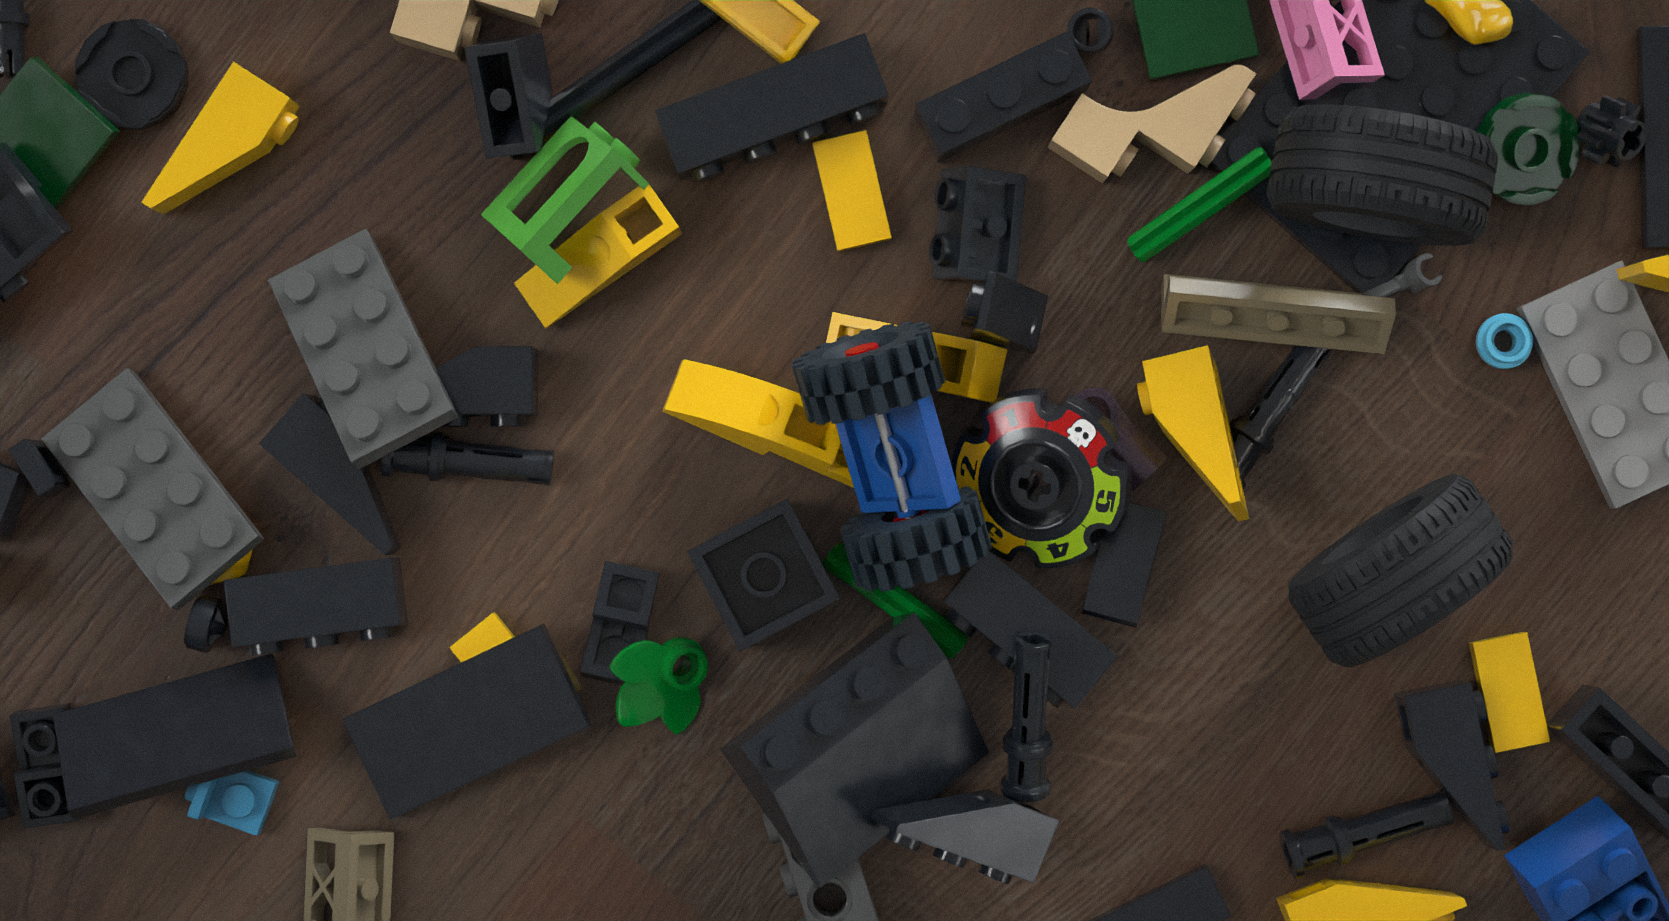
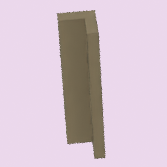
M1164 274L1161 285V332L1385 354L1396 317L1395 298L1365 296L1356 292Z
M322 827L308 828L304 921H325L324 906L327 901L333 910L332 921H390L394 832L385 830L348 832ZM327 843L336 844L335 868L332 872L326 863Z

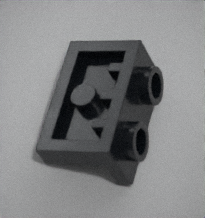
M974 166L956 167L942 171L934 196L935 205L938 209L936 234L932 238L929 248L933 279L943 281L957 279L982 283L987 272L990 271L1014 281L1017 280L1026 175Z

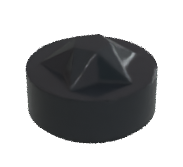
M203 594L197 597L189 613L185 628L184 643L188 649L209 653L214 643L224 637L228 621L223 615L224 603L222 599Z

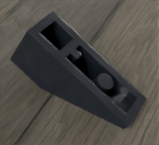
M303 393L259 444L384 555H394L401 545L369 466L366 465L358 470L351 463L322 398L318 400L313 395Z

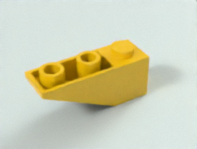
M648 185L644 190L638 186L599 213L554 250L573 267L558 284L537 265L515 281L514 284L547 329L682 235V232L651 186Z
M1325 878L1276 898L1285 921H1453L1455 919L1453 912L1467 906L1465 899L1452 891Z

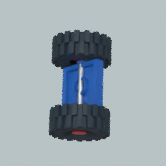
M903 322L897 326L889 324L883 325L876 330L871 328L859 331V334L853 336L845 335L836 338L837 341L816 346L817 350L806 351L801 354L800 358H796L791 365L808 421L810 423L816 421V424L822 425L830 421L832 424H836L861 513H864L855 514L850 517L849 522L843 523L840 532L856 586L858 588L864 587L867 591H874L879 587L881 591H891L896 586L906 589L914 587L915 583L925 581L927 584L937 581L939 576L945 574L951 576L960 572V567L962 566L971 567L978 563L977 558L986 557L989 554L988 550L992 547L976 490L972 491L971 487L966 486L959 489L955 480L930 392L939 390L942 384L945 383V378L930 325H925V322H917L915 324Z

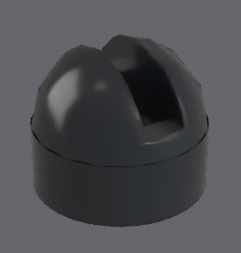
M1087 7L1077 11L1071 17L1067 31L1076 49L1082 53H1100L1113 40V23L1106 13L1098 8ZM1098 19L1097 44L1089 46V20Z

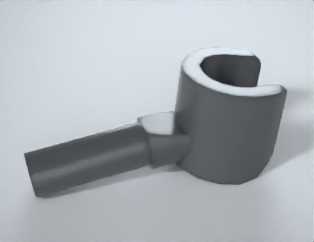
M1428 253L1422 254L1407 261L1398 271V275L1394 276L1390 281L1367 290L1362 295L1388 297L1404 290L1415 294L1437 285L1441 281L1442 275L1431 280L1423 276L1421 263L1433 256Z

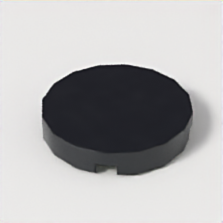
M144 19L112 21L101 25L84 41L76 58L75 74L77 75L79 94L119 129L144 130L163 123L179 108L188 88L189 68L182 48L167 31Z

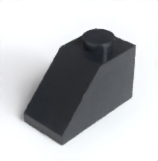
M542 32L491 39L465 47L485 158L540 151L552 90Z

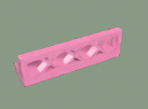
M1269 0L1299 100L1317 99L1340 83L1375 82L1385 75L1362 0H1341L1344 10L1343 15L1330 5L1329 0ZM1343 40L1356 50L1360 65H1348L1342 45Z

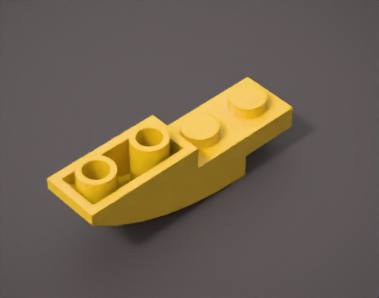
M686 359L681 361L662 412L761 455L770 451L854 488L836 424H832L831 421L823 425L816 424V421L810 423L806 417L800 393L712 365Z

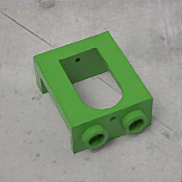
M571 116L481 215L558 284L573 267L549 246L550 243L617 170L643 190L649 183L634 169L641 160L620 140L614 139L596 122L587 129ZM587 142L589 145L584 160L526 224L512 213L569 149L577 144Z

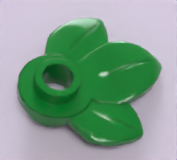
M675 637L666 641L663 645L650 640H642L629 645L615 656L610 665V670L616 677L625 682L621 686L616 700L618 723L623 727H631L644 724L661 716L663 723L673 734H680L693 721L701 703L698 686L705 679L708 670L706 654L701 645L688 637ZM683 656L681 667L673 671L676 660Z

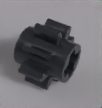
M1606 95L1602 96L1600 103L1593 102L1587 105L1576 121L1579 128V134H1577L1576 139L1586 143L1581 156L1601 166L1607 163L1614 167H1618L1621 160L1628 161L1634 158L1643 147L1647 134L1645 124L1635 119L1641 107L1621 97L1615 100Z

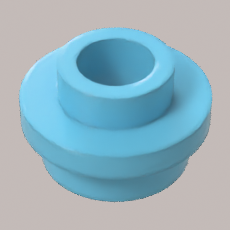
M1502 313L1488 318L1479 327L1476 335V348L1480 357L1485 363L1497 369H1510L1522 364L1530 355L1533 347V336L1529 326L1523 319L1513 314ZM1500 331L1506 332L1511 337L1512 345L1507 352L1498 350L1494 344V338Z

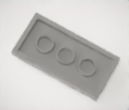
M1623 261L1609 265L1516 308L1521 319L1527 323L1532 332L1533 345L1610 509H1616L1669 484V359L1634 284L1621 281L1618 278L1616 269L1625 267Z

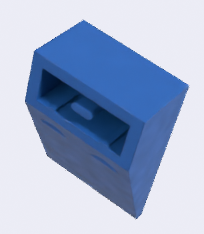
M1599 796L1594 797L1504 855L1523 893L1541 921H1669V903L1632 828Z

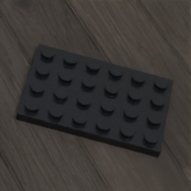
M1340 0L1334 6V9L1343 15L1344 10ZM1362 0L1385 75L1375 82L1340 83L1317 99L1299 100L1289 64L1286 61L1250 102L1239 120H1234L1221 135L1225 141L1209 165L1218 173H1221L1259 147L1264 149L1271 160H1273L1280 121L1292 109L1305 105H1348L1398 111L1453 123L1477 132L1487 113L1504 98L1523 92L1551 97L1590 51L1532 0H1500L1511 10L1513 17L1512 30L1503 39L1479 45H1473L1460 37L1450 26L1446 18L1424 0ZM1343 40L1342 45L1348 65H1360L1356 50ZM1271 176L1244 193L1249 200L1356 293L1362 294L1367 290L1390 281L1422 245L1337 232L1284 217L1274 211L1266 194Z

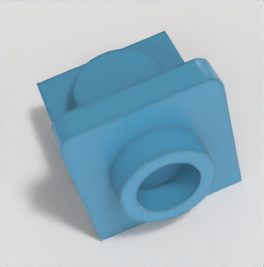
M247 770L187 787L185 800L191 802L187 816L196 820L205 817L258 836L262 833L280 781Z

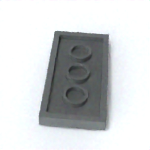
M367 229L268 279L351 463L358 470L458 418V414L378 246Z
M126 368L41 438L168 606L174 610H180L264 540L261 533L140 377L129 368Z

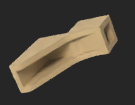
M399 0L390 34L398 43L461 61L465 47L476 44L482 19L475 16L477 9L540 28L544 14L552 16L556 10L558 0Z
M1233 65L1150 109L1137 112L1119 111L1105 107L1082 93L1047 148L1102 184L1111 171L1119 177L1125 172L1139 150L1130 144L1133 138L1189 174L1198 162L1208 167L1223 145L1225 139L1217 133L1228 116L1238 121L1256 93L1247 87L1256 73L1243 65Z

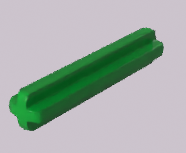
M1261 147L1255 148L1130 235L1127 239V244L1134 256L1140 262L1148 261L1270 176L1272 164L1269 155Z
M836 543L824 558L823 565L827 570L890 616L895 617L915 612L946 657L955 658L965 646L968 636L906 589H902L901 586H896L891 591H881L880 587L874 591H867L864 587L858 588L843 543Z

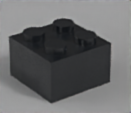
M788 498L687 551L739 652L840 599Z

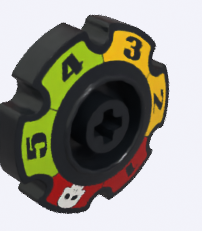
M1045 388L1023 389L996 399L980 413L984 429H978L974 426L968 427L957 442L951 462L959 489L966 486L971 487L972 491L976 490L992 545L989 550L1007 561H1012L1018 552H1027L1033 557L1035 567L1037 568L1067 566L1090 556L1101 544V537L1097 529L1113 532L1124 517L1131 496V464L1128 461L1117 460L1112 454V448L1121 438L1120 434L1100 410L1075 395H1070L1063 405L1052 403L1048 398ZM1035 470L1042 472V481L1048 484L1047 487L1039 484L1040 477L1034 473Z

